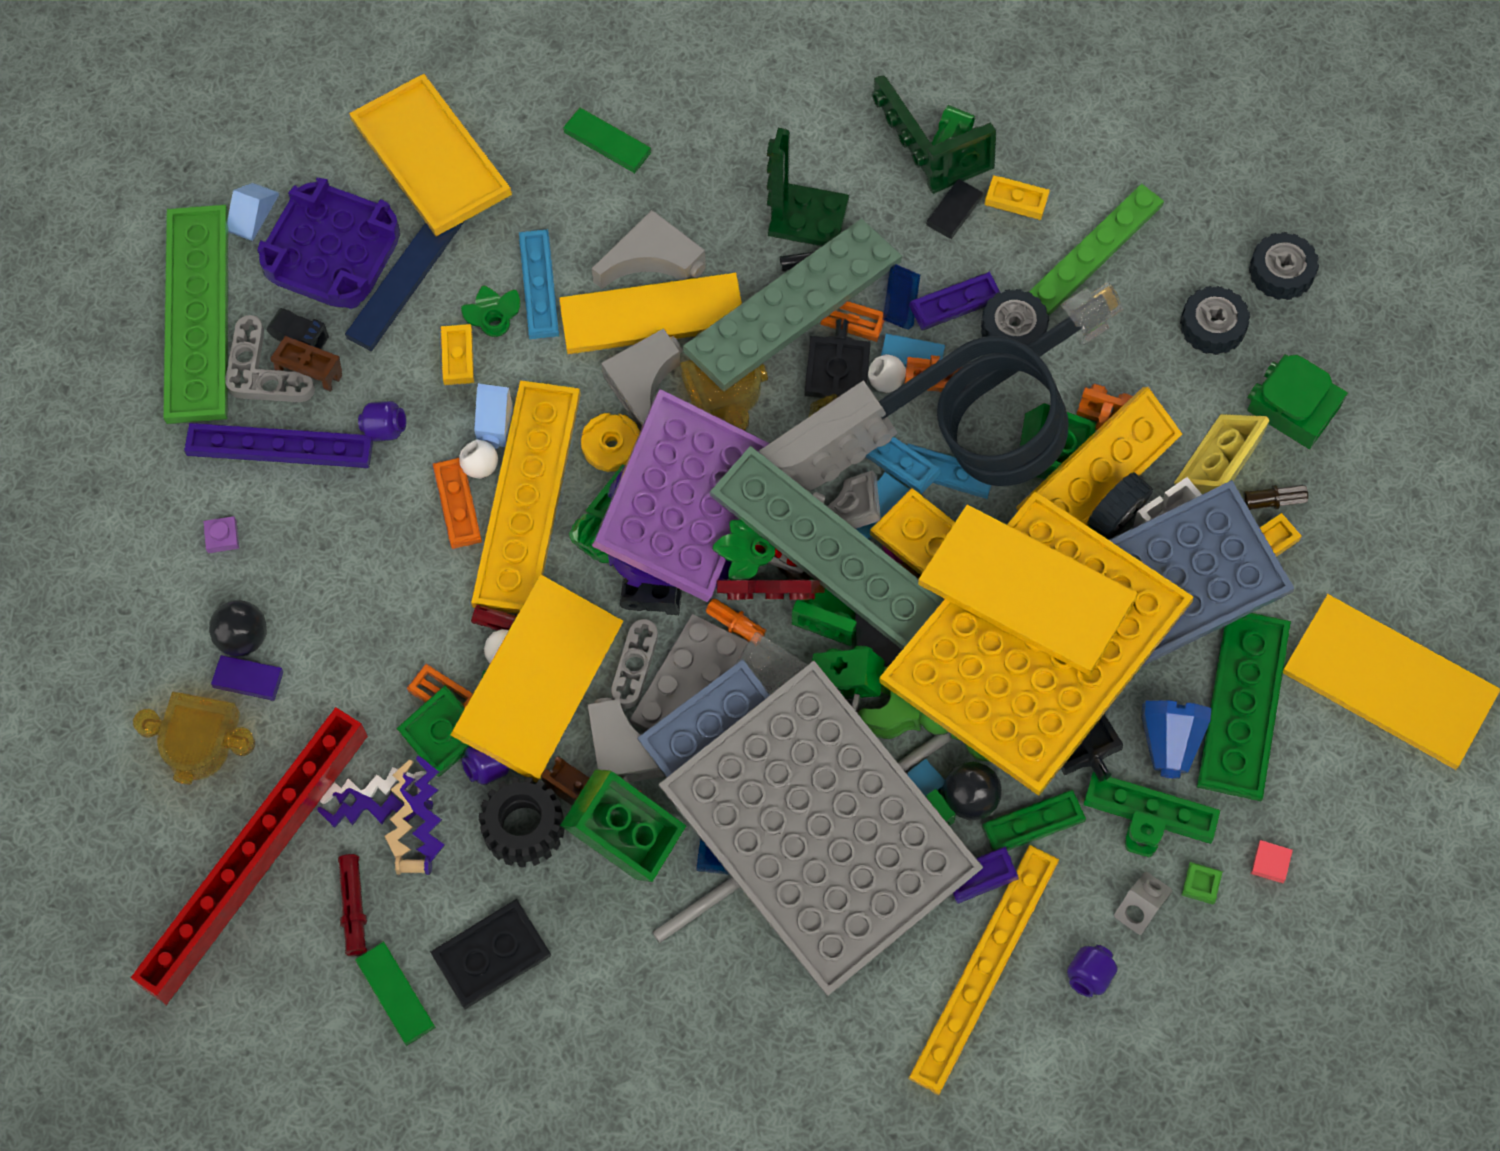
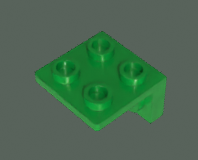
M826 588L825 593H815V599L796 600L792 609V625L842 644L852 645L856 635L857 621L855 619V612Z

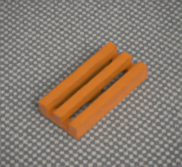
M848 301L839 308L878 320L877 323L861 319L854 314H845L839 311H834L821 321L820 325L836 329V320L842 319L844 321L846 319L849 321L847 333L878 342L887 313Z
M428 664L424 665L407 687L409 693L423 702H427L431 696L419 689V684L434 694L440 690V688L424 679L428 674L465 698L466 701L463 704L465 708L473 693Z

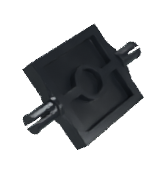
M842 319L836 320V331L833 336H810L804 396L824 398L828 400L829 404L863 380L867 384L871 341H860L847 337L849 321L846 319L843 321L842 330Z
M1103 714L1062 766L1061 771L1064 776L1089 766L1093 769L1100 782L1104 781V778L1107 780L1111 776L1103 760L1105 757L1121 751L1123 743L1105 714Z

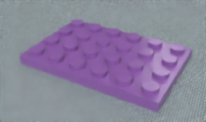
M659 389L592 547L708 602L712 597L717 580L726 561L725 558L718 555L712 549V546L722 536L731 534L729 528L731 520H740L710 496V491L750 446L759 452V450L770 443Z

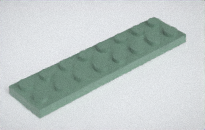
M861 218L686 343L683 347V353L719 388L726 391L900 264L902 255Z
M752 446L743 453L710 491V496L738 519L742 520L763 539L767 540L814 580H819L824 588L902 650L944 601L939 595L918 585V579Z

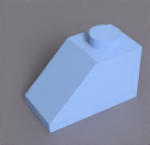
M478 383L474 427L476 439L487 441L495 449L499 448V446L506 447L513 415L509 388Z

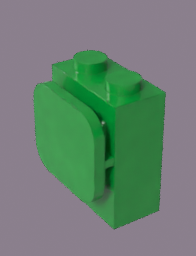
M1284 354L1278 363L1273 361L1264 374V377L1267 378L1262 385L1256 383L1247 398L1251 402L1247 411L1255 416H1267L1269 425L1310 450L1341 408L1348 392L1333 384L1330 375L1305 358L1299 355L1288 356Z

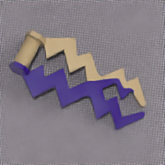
M417 756L416 760L427 773L414 783L421 790L417 795L413 797L405 791L416 780L406 776V773L413 764L412 760H408L392 775L399 783L390 790L404 801V806L390 819L398 828L385 835V838L396 858V874L400 875L402 873H425L430 875L432 872V861L445 846V844L430 834L442 819L425 807V802L439 791L428 784L439 771L420 756ZM413 812L425 821L412 833L425 843L416 849L426 856L425 860H403L402 858L411 849L398 840L413 828L404 820L405 817Z

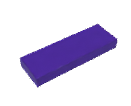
M987 272L912 300L909 306L923 331L986 307L988 300L992 299L1000 290L991 273Z

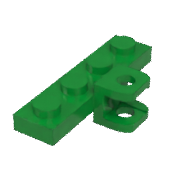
M1094 772L1091 775L1083 804L1084 806L1130 819L1125 837V848L1129 852L1148 858L1155 854L1163 837L1164 830L1211 844L1221 811L1113 777H1109L1107 780L1104 778V781L1100 782ZM1136 841L1147 844V846L1141 847L1136 843Z

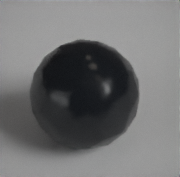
M233 600L221 605L213 613L209 622V632L213 644L221 652L230 656L240 657L247 656L262 645L267 634V624L264 614L257 606L247 601Z
M974 761L956 766L947 775L943 793L950 809L958 817L971 821L983 819L997 809L1001 801L1002 788L1000 779L994 770L985 764Z

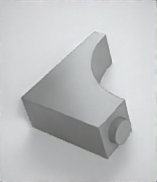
M651 210L592 267L593 283L603 289L614 280L637 272H658L679 280L692 279L693 277L698 278L706 268L705 250Z
M664 329L601 363L604 379L632 420L637 424L640 431L659 384L668 373L680 365L681 346L674 336L670 338Z
M600 698L593 704H588L598 770H611L628 783L664 777L659 767L637 738L640 734L627 720L621 707L620 699Z

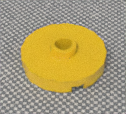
M603 413L592 418L584 427L581 438L582 453L587 462L596 469L606 472L617 471L622 464H627L640 430L637 424L626 415ZM609 441L617 443L614 447H608L606 444Z

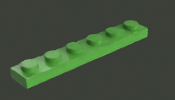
M1143 184L1134 190L1029 291L1046 306V313L1050 316L1163 206L1164 200Z

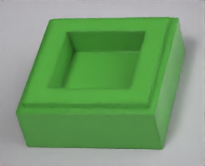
M1190 862L1181 895L1214 905L1223 871Z

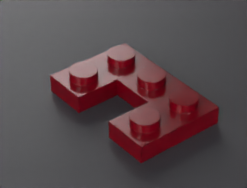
M717 580V593H727V600L754 599L753 593H765V599H784V593H789V600L815 599V593H825V588L820 584L819 580Z

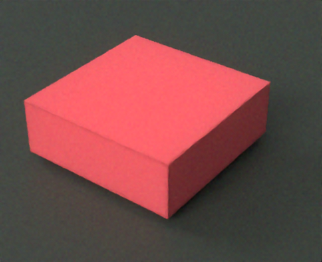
M1260 840L1251 874L1284 883L1293 850Z

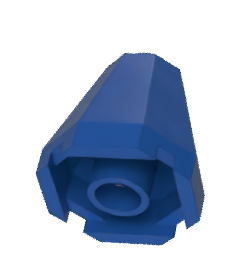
M1170 700L1145 701L1142 704L1141 719L1153 769L1161 771V777L1179 779L1181 773L1189 772L1210 723L1211 708L1187 702L1186 706L1179 705L1177 701Z

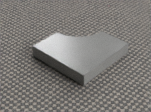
M873 470L845 479L842 491L827 506L855 529L881 520L877 477Z

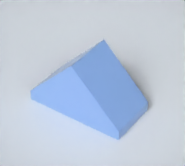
M254 183L233 190L227 220L228 232L253 241L277 200L279 192Z

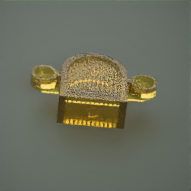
M702 330V331L698 332L696 336H698L700 333H702V332L705 331V330ZM691 359L681 362V378L692 405L746 431L749 427L748 411L756 405L760 398L761 383L768 381L764 364H761L726 391H723Z
M172 691L162 721L158 714L151 709L139 711L133 719V726L142 737L150 738L158 735L157 746L160 756L174 773L173 780L181 784L191 785L193 780L204 779L216 773L225 763L229 750L237 756H246L254 750L256 744L250 730L244 727L236 728L241 713L235 703Z

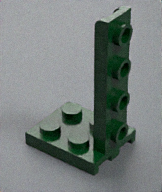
M878 76L874 78L873 101L877 108L881 107L884 111L888 125L891 128L894 127L898 132L902 146L904 148L908 147L916 167H921L926 174L927 186L932 194L953 186L958 178L965 181L995 168L996 129L991 122L932 146L887 77Z
M778 127L775 139L770 138L767 148V157H769L767 174H769L767 206L771 207L768 236L823 246L841 233L849 203V195L790 184V131Z

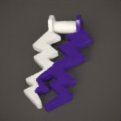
M392 767L386 780L376 775L364 790H360L349 779H347L342 789L334 782L320 802L325 804L336 796L338 802L342 805L334 816L322 807H318L317 811L334 828L345 816L353 825L364 810H369L383 824L393 810L397 813L404 806V803L402 805L392 793L381 807L372 798L378 788L388 796L391 792L390 789L398 782L392 776L398 769ZM421 771L414 774L407 772L406 776L416 780L406 789L409 791L413 783L417 782L427 772ZM350 793L357 799L352 807L343 802ZM431 798L425 802V807L428 810L433 809ZM411 813L404 820L409 822L416 813Z

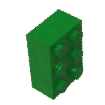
M595 770L560 825L634 879L653 882L686 828L685 824L611 770Z

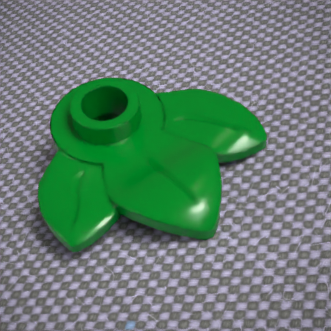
M483 285L476 296L475 304L461 306L463 318L467 323L481 327L482 331L488 336H502L510 328V319L518 314L520 310V297L515 289L508 291L500 297L491 288ZM493 321L500 322V324L496 326L490 325Z
M731 520L729 522L731 534L724 535L718 539L712 546V549L721 557L732 562L728 572L729 580H749L756 575L760 566L768 564L773 559L775 547L742 520ZM755 545H762L765 553H758Z

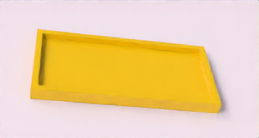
M425 74L349 113L352 122L435 236L446 232L512 195L510 186Z
M968 504L918 579V585L1089 676L1138 595L1137 592Z
M540 574L450 735L492 757L519 774L533 778V781L537 783L617 635L623 620Z
M1327 594L1283 669V674L1455 770L1461 764L1500 692V688L1329 594Z

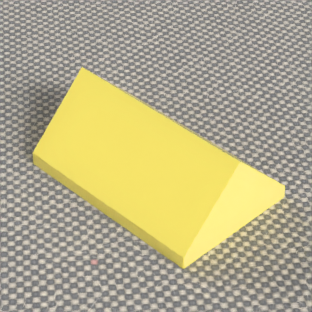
M1220 414L1175 480V485L1188 477L1200 493L1205 494L1231 480L1234 481L1261 441L1269 423L1267 416Z

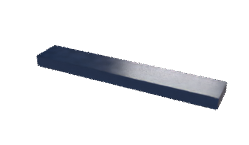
M425 222L346 331V339L372 352L464 222L438 236L434 235Z

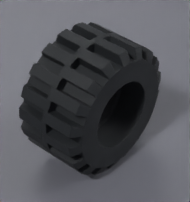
M518 777L511 778L512 783L506 785L505 781L498 783V791L491 789L487 793L489 800L482 801L481 809L483 812L479 813L480 829L489 851L492 850L494 857L498 860L503 858L505 864L510 866L513 865V862H517L519 867H526V862L532 861L533 866L540 864L539 858L544 856L546 860L552 856V848L557 850L561 845L559 838L564 837L565 830L560 825L564 820L559 799H556V795L551 788L547 790L545 783L539 780L537 784H534L531 777H525L524 782H520ZM530 808L541 815L538 827L527 835L515 836L503 829L507 816L517 809Z

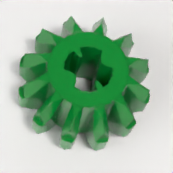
M583 514L575 521L569 532L572 543L593 560H597L600 563H609L607 553L592 547L602 520L593 514Z

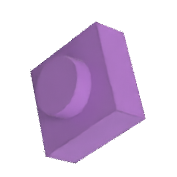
M235 516L203 521L205 545L208 553L239 549L237 520Z

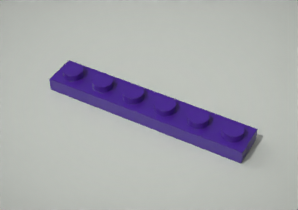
M189 423L184 451L187 456L369 468L373 440L372 437L359 434Z

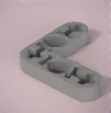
M247 315L240 318L235 325L226 373V386L230 394L241 399L305 402L309 400L315 392V386L311 377L294 371L258 369L265 335L263 325L256 316ZM249 326H254L255 330H252L250 333V343L247 342V335L244 330H248ZM249 351L253 353L252 359L246 363L237 360L242 352ZM240 370L243 371V378L246 383H243L241 388H236L235 383L240 381ZM268 380H276L279 383L278 387L273 391L268 392L262 389L263 384ZM284 381H287V383H288V385H289V386H286V392H284V390H285ZM300 382H304L306 387H303L301 392H296L295 387H298Z

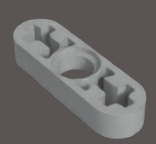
M637 620L631 625L611 688L612 699H620L623 709H629L638 704L658 642L657 627L650 620ZM643 629H647L651 637L644 639L642 650L638 648L639 636L636 633H642ZM632 657H639L644 661V666L639 671H630L626 667V662ZM627 678L632 679L630 686L631 693L634 695H628L626 699H622L621 693L618 690L624 691Z

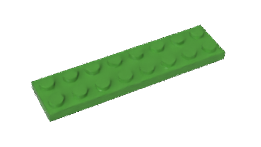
M226 205L167 209L164 420L166 424L228 419V388L226 386L228 368V209Z

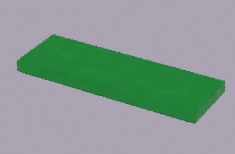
M1250 613L1223 627L1210 704L1211 719L1205 733L1197 788L1262 801L1291 621Z

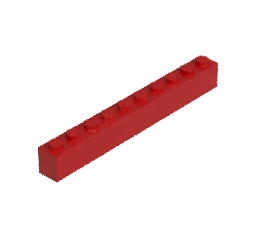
M337 707L334 708L130 978L140 988L165 1005L169 1003L368 736L362 723Z

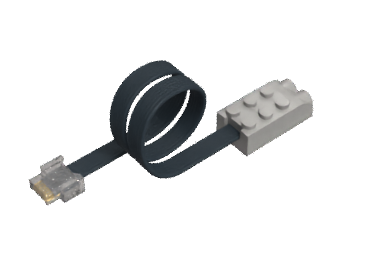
M1109 282L1092 293L1086 287L1060 304L1069 317L1028 345L1001 336H987L974 339L960 346L880 401L876 399L863 380L759 450V452L807 491L815 489L825 482L836 479L840 472L852 464L861 462L868 453L877 447L888 444L892 437L898 434L888 416L958 370L944 386L937 405V420L940 431L958 463L966 473L985 484L1013 486L1029 481L1043 473L1057 460L1066 444L1069 428L1064 402L1052 374L1040 356L1073 334L1085 345L1109 329L1107 320L1123 310L1117 292ZM1018 371L1033 376L1050 391V410L1046 422L1041 430L1021 447L1008 453L989 456L972 453L957 443V431L960 420L971 404Z

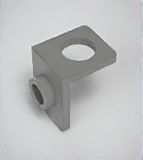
M1144 872L1130 889L1115 912L1114 917L1141 935L1173 890L1150 873ZM1130 905L1138 906L1144 913V919L1139 922L1130 919L1127 915V907Z

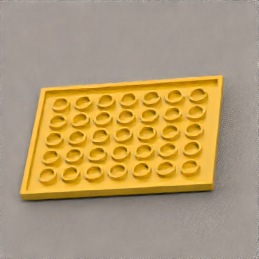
M1034 492L1007 524L1008 526L1138 593L1137 599L1091 675L1089 676L944 599L879 677V682L1039 796L1190 606L1194 596L1045 497Z

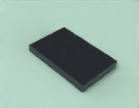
M517 899L430 951L464 1010L552 956Z

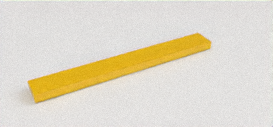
M1029 845L1016 870L1019 879L1009 883L914 1066L909 1080L940 1095L1059 859Z

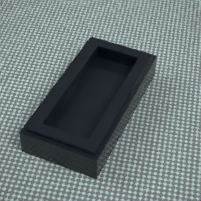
M958 178L927 219L926 226L952 239L982 199L983 192Z

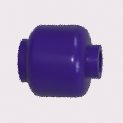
M394 401L371 402L366 404L362 414L359 415L358 426L366 436L372 437L373 442L391 441L398 439L401 433L404 432L406 428V415L404 410L399 408L398 404Z
M471 746L466 748L465 757L461 760L471 782L476 781L481 785H487L506 776L510 769Z
M1101 945L1081 947L1067 969L1070 986L1076 992L1086 997L1104 994L1118 969L1115 961L1112 959L1113 954L1111 951Z

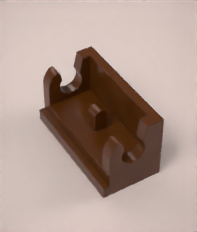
M287 336L283 338L271 356V362H273L275 370L284 371L285 367L322 381L323 388L330 392L332 391V379L339 382L342 377L340 356Z
M557 756L553 769L551 771L545 769L541 779L547 789L551 788L557 796L573 806L590 778L567 763L563 758Z

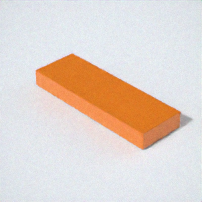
M459 458L433 463L451 549L481 543L482 539L468 477L460 466Z

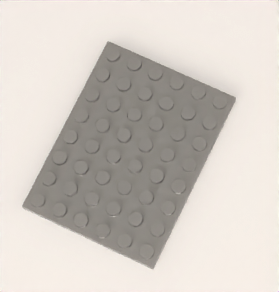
M815 661L811 662L659 784L662 791L826 996H829L983 868Z

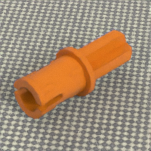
M712 599L706 608L707 614L729 628L728 632L736 633L755 647L766 634L767 630L744 616L743 611L738 613L718 599Z

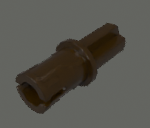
M1272 485L1271 489L1244 491V501L1249 510L1274 507L1276 510L1284 505L1306 503L1309 497L1306 485L1280 488Z

